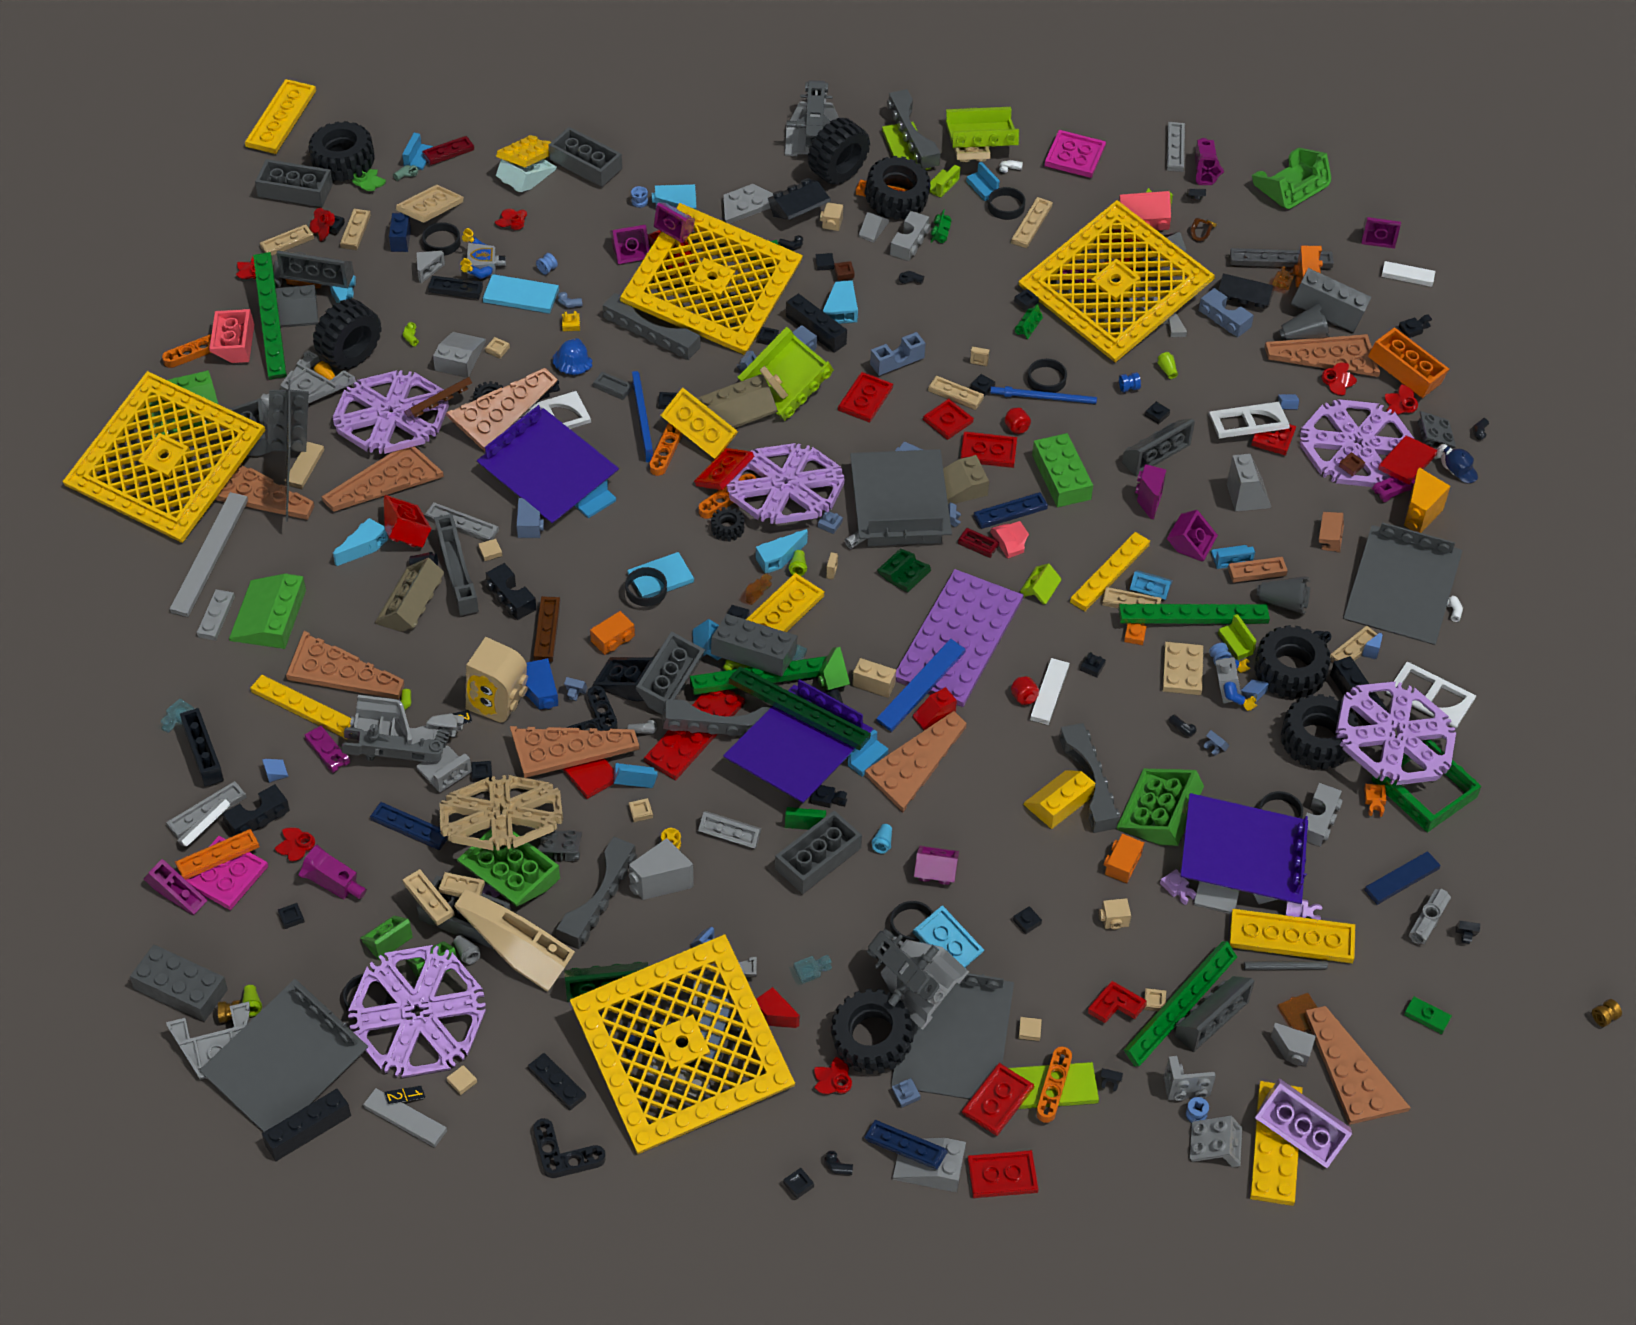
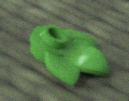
M370 169L367 173L362 171V176L359 178L354 173L352 182L363 190L374 191L376 188L383 186L386 180L377 176L378 170Z

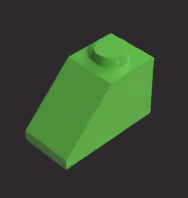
M840 647L831 649L819 671L818 681L824 690L850 684Z

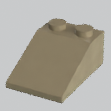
M977 455L959 459L943 468L948 504L950 502L956 504L988 496L989 480Z

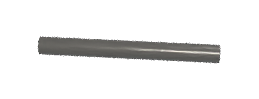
M1327 961L1244 962V970L1328 968Z

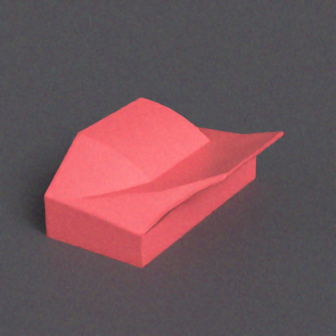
M1020 521L991 528V535L996 541H999V547L1007 558L1024 553V544L1029 533Z

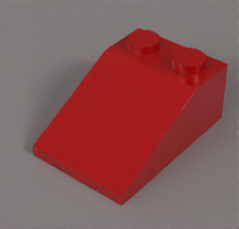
M388 495L384 496L385 531L389 538L395 542L403 541L411 547L418 546L423 548L432 528L419 506Z

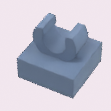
M747 351L744 357L740 359V364H737L740 371H744L755 360L756 355L753 351Z
M950 502L948 504L950 523L952 526L957 527L961 523V521L957 520L961 514L956 511L957 505Z
M825 511L818 522V527L834 534L843 522V517L837 513Z
M566 677L564 685L569 690L567 696H569V699L577 701L579 693L586 694L588 687L585 681Z
M1212 730L1206 735L1210 740L1204 744V747L1208 750L1210 746L1214 745L1215 749L1212 751L1214 756L1219 753L1220 748L1226 751L1230 746Z
M911 1078L892 1086V1091L901 1108L921 1099Z

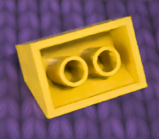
M1065 770L1026 800L1023 805L1049 828L1053 829L1093 797L1096 783L1082 771Z

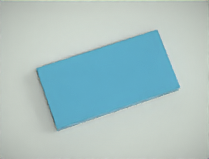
M492 274L483 296V302L550 313L559 291V285Z

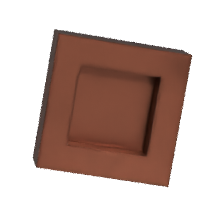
M851 261L834 263L838 280L855 278Z
M1352 452L1339 463V467L1351 476H1354L1365 465V462Z

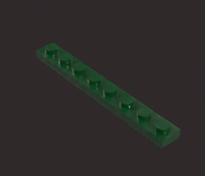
M739 667L729 677V684L858 750H861L871 737L870 732L742 667Z

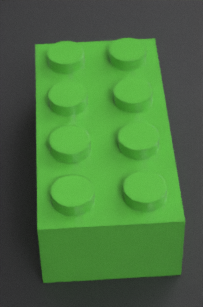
M1068 433L1034 440L1032 456L1056 506L1062 507L1091 500L1093 491L1092 481Z

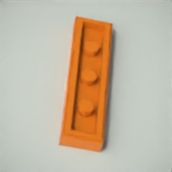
M249 829L175 861V864L181 876L186 880L255 850L260 846L252 830Z

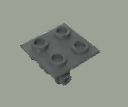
M1419 412L1421 417L1418 420V425L1424 444L1432 447L1434 442L1456 447L1449 420L1430 413Z
M554 830L540 838L538 850L551 860H553L554 853L555 861H557L558 853L561 855V861H563L564 853L565 861L579 860L582 832Z

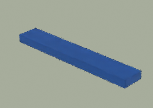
M633 371L632 384L647 463L653 457V448L640 374L638 371Z
M950 638L877 717V722L892 732L962 657L966 649Z

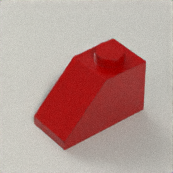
M945 687L931 694L913 714V718L923 730H926L953 711L956 712L957 700Z
M773 987L756 998L768 1026L797 1028L799 1026L800 1015Z

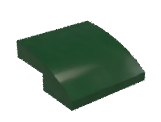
M901 548L877 569V572L883 578L906 592H909L931 571L929 564L916 560L914 553Z

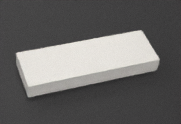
M1385 261L1381 277L1432 287L1435 271Z
M220 799L177 842L181 846H188L230 806V803L226 799Z

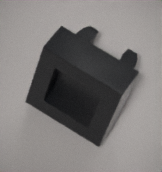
M1090 652L1081 664L1080 671L1098 678L1105 666L1106 660Z
M1459 921L1456 924L1455 933L1462 934L1461 943L1470 944L1473 935L1476 936L1480 932V923Z
M1102 1068L1101 1077L1105 1078L1102 1081V1088L1105 1089L1106 1082L1111 1081L1114 1084L1113 1091H1116L1118 1088L1117 1081L1122 1082L1123 1073Z

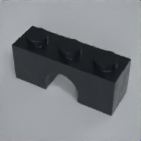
M505 563L486 572L485 585L487 589L495 593L499 603H503L506 606L510 615H514L519 620L537 610L536 598L526 586L519 590H511L516 586L515 574Z
M276 784L258 793L261 805L258 809L249 811L244 809L239 803L222 813L225 825L234 836L249 829L253 832L261 827H265L271 821L283 817L290 811L286 797Z

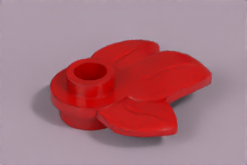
M317 208L314 211V219L311 221L309 229L312 233H318L321 242L328 236L329 226H332L335 222L334 214L322 208Z
M505 209L501 212L502 218L496 220L495 224L500 227L511 226L513 230L521 229L524 227V218L527 216V212L523 209L517 212L514 209Z
M253 257L251 262H237L239 270L236 273L237 277L241 279H256Z
M1337 363L1333 368H1328L1322 373L1323 383L1329 385L1331 392L1340 396L1345 395L1346 388L1356 384L1357 379L1347 372L1349 369L1348 363Z
M1402 384L1400 386L1399 394H1385L1386 403L1390 405L1387 411L1391 409V414L1394 412L1397 415L1404 412L1413 413L1418 408V401L1414 398L1413 390Z
M299 828L282 829V833L286 840L277 845L275 851L281 855H288L289 861H297L304 857L306 851L311 850L315 846V838L308 832H302Z
M835 1057L831 1068L815 1067V1077L819 1081L815 1085V1089L822 1094H831L833 1092L844 1094L850 1091L852 1080L848 1076L849 1068L847 1064Z

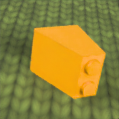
M1419 468L1411 491L1404 526L1412 531L1422 533L1443 511L1450 485Z

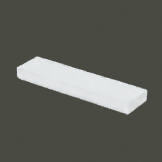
M1051 658L1030 717L1031 721L1049 725L1070 663Z

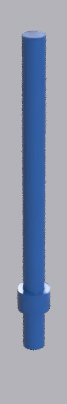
M1005 386V388L991 387L990 394L1004 395V397L1020 396L1090 404L1097 403V397L1012 389L1009 386Z

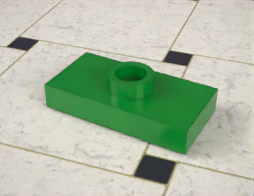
M1415 996L1404 1013L1405 1016L1440 1034H1443L1452 1015Z

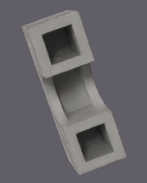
M910 211L904 221L903 234L897 232L891 242V256L909 261L912 255L915 256L918 246L923 243L925 234H928L930 231L929 216Z
M1319 783L1310 809L1319 812L1321 815L1306 814L1308 816V843L1321 847L1323 840H1328L1331 829H1328L1329 825H1334L1337 814H1334L1335 810L1339 811L1343 799H1340L1341 790Z

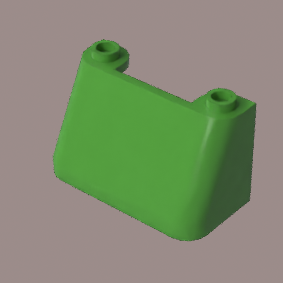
M1297 148L1289 155V167L1272 177H1267L1265 172L1258 171L1252 175L1253 183L1281 207L1290 209L1330 184L1331 172L1327 153Z

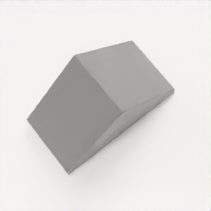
M867 212L859 237L874 243L889 223V219Z
M417 252V270L420 283H423L445 265L444 252Z

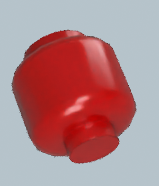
M1017 407L1010 409L1006 413L1005 424L1014 434H1020L1028 430L1031 419L1022 408Z
M1018 677L1011 686L1012 695L1022 705L1033 703L1039 696V688L1030 677Z

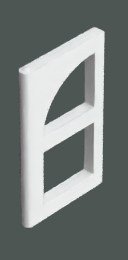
M577 391L537 402L523 415L525 416L539 405L540 410L544 408L554 416L551 408L561 407L575 412L580 417L563 423L569 429L591 423V418Z
M1279 402L1209 411L1208 413L1219 438L1289 429V422ZM1251 414L1266 415L1278 423L1256 426ZM1243 416L1247 427L1224 430L1220 418Z
M1406 662L1394 682L1396 681L1395 687H1397L1399 682L1403 684L1411 672L1434 683L1425 696L1431 702L1441 687L1464 698L1461 703L1455 706L1438 707L1449 716L1448 719H1451L1449 726L1456 729L1474 702L1476 695ZM1386 691V694L1392 697L1391 693ZM1412 701L1411 707L1434 718V714L1424 707L1422 703Z

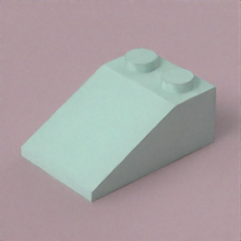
M501 159L496 176L503 183L514 187V190L523 192L531 190L554 172L557 167L545 159L526 168Z

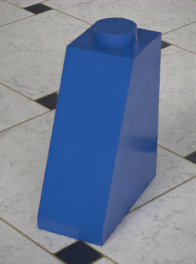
M542 659L527 662L526 675H528L526 686L528 689L525 695L539 710L558 706V694L549 660Z

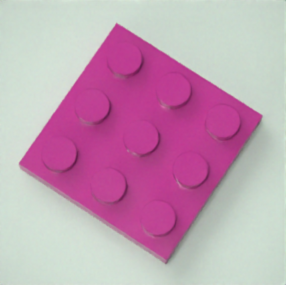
M1059 130L1046 157L1044 166L1092 178L1106 147V141Z
M218 836L210 846L226 839ZM248 852L186 879V881L200 894L231 910L268 868V863Z

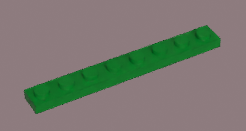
M271 252L255 254L253 258L269 380L287 377L272 255Z
M1119 604L1118 607L1120 623L1232 624L1233 616L1236 614L1239 615L1244 624H1269L1270 621L1267 604Z
M827 656L791 661L783 676L753 667L744 669L772 683L820 676L819 671ZM737 669L690 676V685L694 695L736 689L737 687L729 684V677Z
M1222 941L1127 1045L1124 1051L1134 1066H1140L1174 1029L1178 1021L1192 1009L1236 960L1237 955L1228 941Z

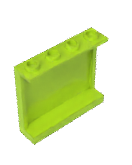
M1011 107L946 109V128L953 148L1019 145V129L1014 128L1011 120Z
M786 327L737 378L741 382L762 374L760 369L764 366L773 376L776 374L783 382L780 385L788 396L784 399L781 398L768 381L767 383L778 410L776 414L786 421L819 388L820 384L831 376L834 369L828 361L825 362Z

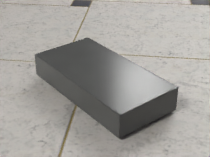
M601 372L593 382L594 388L622 400L633 389L632 384L605 372Z

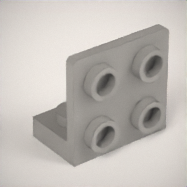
M449 746L443 748L442 758L439 762H421L417 765V770L439 793L472 772L470 758L466 753L459 757Z
M1170 1056L1163 1077L1168 1100L1182 1101L1187 1098L1201 1097L1204 1099L1209 1097L1216 1077L1215 1072L1184 1074L1183 1065L1179 1064L1178 1057Z
M1232 1116L1192 1122L1190 1159L1192 1162L1223 1157L1232 1167L1240 1166L1242 1127Z

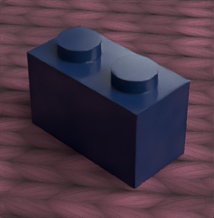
M392 213L389 233L391 252H408L411 233L410 216L403 213Z

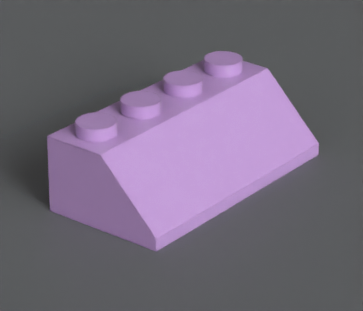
M1280 1078L1267 1094L1255 1116V1119L1326 1168L1329 1167L1352 1135V1130L1349 1126Z

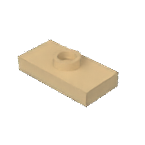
M765 366L762 367L760 372L781 398L787 397L788 394L780 385L783 383L776 374L773 376Z
M445 872L439 887V893L460 897L463 891L467 889L481 895L485 880Z

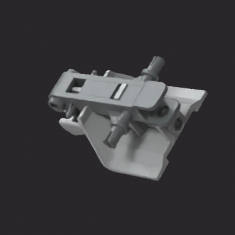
M809 80V82H805V92L807 94H801L800 97L807 98V102L799 101L789 121L787 120L785 156L810 153L809 148L812 146L813 139L818 135L817 133L824 128L823 126L829 124L830 121L839 118L833 103L826 102V99H832L833 97L827 95L828 83H825V81Z
M358 695L355 717L351 716L350 727L344 729V737L346 739L358 740L359 743H343L342 753L351 755L366 754L368 761L370 758L373 761L375 756L437 763L442 758L443 748L446 747L449 736L455 737L456 730L462 731L464 717L453 715L452 713L432 716L425 726L410 728L401 701Z
M884 928L883 931H879L868 945L867 953L875 959L879 958L875 965L876 968H879L882 963L886 965L880 973L890 993L893 994L888 1002L895 1007L898 1001L901 1000L905 1008L908 1009L910 1018L923 1030L933 1018L931 1014L951 991L956 983H961L969 971L943 947L907 939L903 942L901 941L902 935L894 937L890 931Z

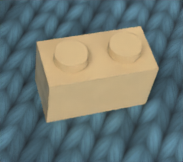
M860 658L853 672V686L889 698L896 682V669Z

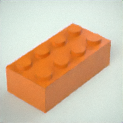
M1395 327L1375 341L1368 355L1370 359L1393 375L1402 384L1412 389L1421 398H1424L1438 387L1449 371L1448 367Z

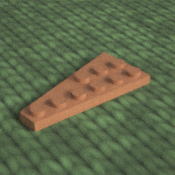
M1368 334L1265 342L1268 360L1325 369L1333 368L1337 363H1348L1349 369L1347 372L1375 377L1380 375L1378 364L1368 357L1372 349Z
M543 368L526 376V378L517 382L514 381L506 387H501L477 398L475 401L461 405L453 411L450 410L445 415L485 451L486 445L521 418L557 383L558 379L546 368Z
M413 446L393 451L323 495L322 501L334 512L442 478L444 475L443 471Z
M240 464L215 498L217 501L225 502L229 493L232 492L248 497L245 507L286 515V486L278 485L271 478L252 468L248 469L242 466V464ZM289 491L288 516L308 520L314 508V502L297 492Z
M306 631L302 634L286 674L287 680L398 700L405 685L403 679L385 670L376 669L373 664L369 662L366 664L360 661L359 657L336 646H330L324 643V640L310 636V633Z
M953 711L866 769L865 776L904 812L909 802L916 796L917 791L926 783L937 768L940 760L946 756L952 744H955L966 729L967 723Z
M510 726L524 778L640 750L634 729L597 731V728H590V730L558 727L517 729V726Z
M1326 1006L1306 1010L1305 1017L1312 1034L1316 1036V1044L1349 1125L1410 1110L1411 1107Z

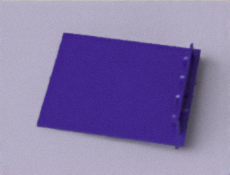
M539 405L486 445L485 454L477 459L481 466L520 498H523L536 508L551 523H554L619 470L616 465L546 409L542 408L540 410Z
M800 679L798 680V686L793 685L788 690L870 733L873 731L872 727L863 723V714ZM772 706L723 757L804 803L856 748Z
M1190 793L1180 877L1302 904L1304 878L1307 875L1304 871L1308 816L1301 819Z

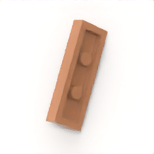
M1283 557L1230 563L1228 565L1233 583L1287 576L1288 572Z

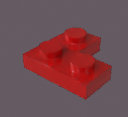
M1289 424V429L1276 430L1275 433H1255L1251 446L1286 456L1296 431V426Z
M1111 981L1088 1008V1014L1106 1023L1118 1009L1131 1018L1136 1019L1147 1006V1000Z

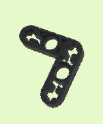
M592 686L587 692L588 701L595 718L566 727L579 728V730L593 727L597 728V731H609L610 729L618 728L617 718L605 690L601 686ZM593 694H597L599 696V701H597L596 696ZM600 707H605L608 709L604 713H600L597 711ZM608 718V722L612 726H608L605 719Z
M541 1118L535 1122L534 1135L543 1170L547 1177L558 1178L598 1168L605 1163V1150L598 1145L560 1154L552 1122L546 1118ZM542 1126H545L547 1131V1137L543 1138ZM546 1144H552L555 1147L551 1152H544L542 1148ZM597 1153L599 1159L595 1160L593 1154ZM584 1155H586L587 1163H584ZM575 1157L581 1160L577 1166H571L568 1163L571 1158ZM553 1158L556 1170L550 1168L549 1159Z

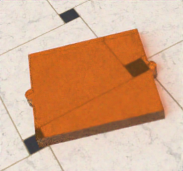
M1309 993L1298 997H1291L1290 1000L1278 1004V1008L1291 1028L1303 1032L1311 1031L1305 1012L1306 1010L1318 1007Z

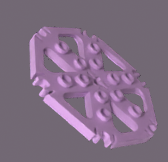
M396 370L357 380V382L353 383L354 388L346 387L347 391L344 389L333 415L334 426L339 435L365 451L369 448L372 453L375 448H378L380 454L383 451L386 454L425 444V441L429 442V435L435 437L436 432L439 433L449 403L448 400L444 402L442 399L438 401V406L431 409L438 411L433 424L427 423L419 417L414 418L413 415L407 417L404 412L405 410L444 389L415 372L413 376L411 371H409L408 375L404 376L402 370L399 373ZM392 383L386 397L371 389L373 386ZM413 386H419L429 392L407 398ZM352 401H356L367 408L345 414L348 404ZM428 407L423 409L424 412L431 411ZM375 425L370 438L366 441L351 433L355 429ZM396 426L414 436L412 440L401 441L397 444L390 443Z
M1338 399L1337 401L1333 400L1332 406H1329L1328 403H1325V406L1322 404L1301 428L1300 447L1321 475L1324 472V478L1327 475H1332L1331 481H1336L1337 484L1373 487L1376 483L1392 477L1378 470L1379 464L1382 462L1378 454L1388 455L1405 435L1413 439L1414 437L1395 412L1391 415V409L1387 412L1383 411L1384 405L1379 406V403ZM1346 409H1367L1370 411V415L1358 427ZM1322 416H1326L1338 432L1317 430L1314 428V425ZM1392 422L1398 428L1402 437L1392 438L1377 435L1387 423ZM1314 448L1339 451L1330 461H1323ZM1352 452L1365 462L1363 468L1369 476H1351L1339 467V463Z
M796 443L751 450L755 457L727 485L730 500L757 520L761 516L762 522L766 518H770L771 524L774 522L775 524L818 518V516H822V510L829 512V508L832 510L844 485V474H842L841 466L814 447L810 450V446L807 445L805 449H801V444L796 446ZM788 455L783 468H780L768 459V457ZM809 461H816L826 468L803 472ZM745 470H752L762 477L738 481ZM824 486L833 487L828 499L822 498L809 489ZM768 495L763 506L759 509L753 508L744 501L747 497ZM789 498L807 510L805 513L782 514Z
M1396 681L1357 685L1351 689L1350 693L1347 692L1343 696L1336 727V733H1338L1336 737L1344 738L1340 743V746L1343 747L1342 749L1376 779L1380 775V781H1383L1385 776H1388L1391 779L1390 784H1393L1397 779L1396 785L1437 781L1443 773L1446 774L1450 769L1456 737L1455 727H1447L1451 723V719H1448L1449 716L1415 687L1412 691V687L1409 685L1407 690H1404L1400 682L1395 687ZM1389 691L1392 695L1389 713L1372 700L1368 693ZM1412 701L1422 703L1424 707L1434 714V718L1409 721ZM1350 708L1355 710L1371 725L1357 727L1349 725L1348 715ZM1396 727H1397V730H1396V731H1397V734H1398V735H1397V737L1395 738L1396 734H1395V731H1394V730H1395ZM1445 739L1444 755L1436 754L1421 740ZM1383 745L1380 762H1374L1359 747ZM1403 753L1425 771L1404 772L1401 768Z
M433 945L387 952L384 955L389 961H386L380 955L379 959L382 962L380 966H375L373 962L370 963L371 969L374 972L366 967L348 1010V1013H350L348 1015L349 1019H357L355 1025H350V1030H358L354 1033L368 1045L365 1051L381 1070L385 1063H387L385 1073H388L391 1067H396L395 1076L399 1077L401 1069H404L401 1078L451 1070L446 1062L449 1061L450 1065L455 1068L456 1064L453 1061L455 1056L465 1060L461 1050L468 1056L486 1012V1009H484L486 1007L485 1003H477L478 998L484 997V992H477L483 991L482 987L453 953L448 959L449 950L447 949L443 956L437 954L439 951L438 946L433 949V954H430ZM414 958H423L425 960L415 989L412 988L396 968V964L399 961ZM448 969L455 970L468 986L465 992L436 996L443 976ZM375 981L379 982L396 1002L364 1008L362 1005L369 985ZM415 1006H419L420 1009H423V1011L420 1012V1016H416L415 1013H411V1011L415 1010ZM468 1014L472 1017L471 1026L465 1040L457 1042L439 1019ZM399 1026L389 1052L386 1055H381L367 1039V1034L371 1030ZM420 1033L438 1053L439 1060L436 1063L421 1066H412L409 1060Z

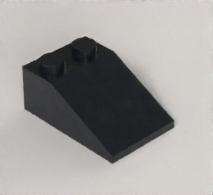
M610 657L593 683V686H601L606 692L631 701H644L636 690V686L655 657Z

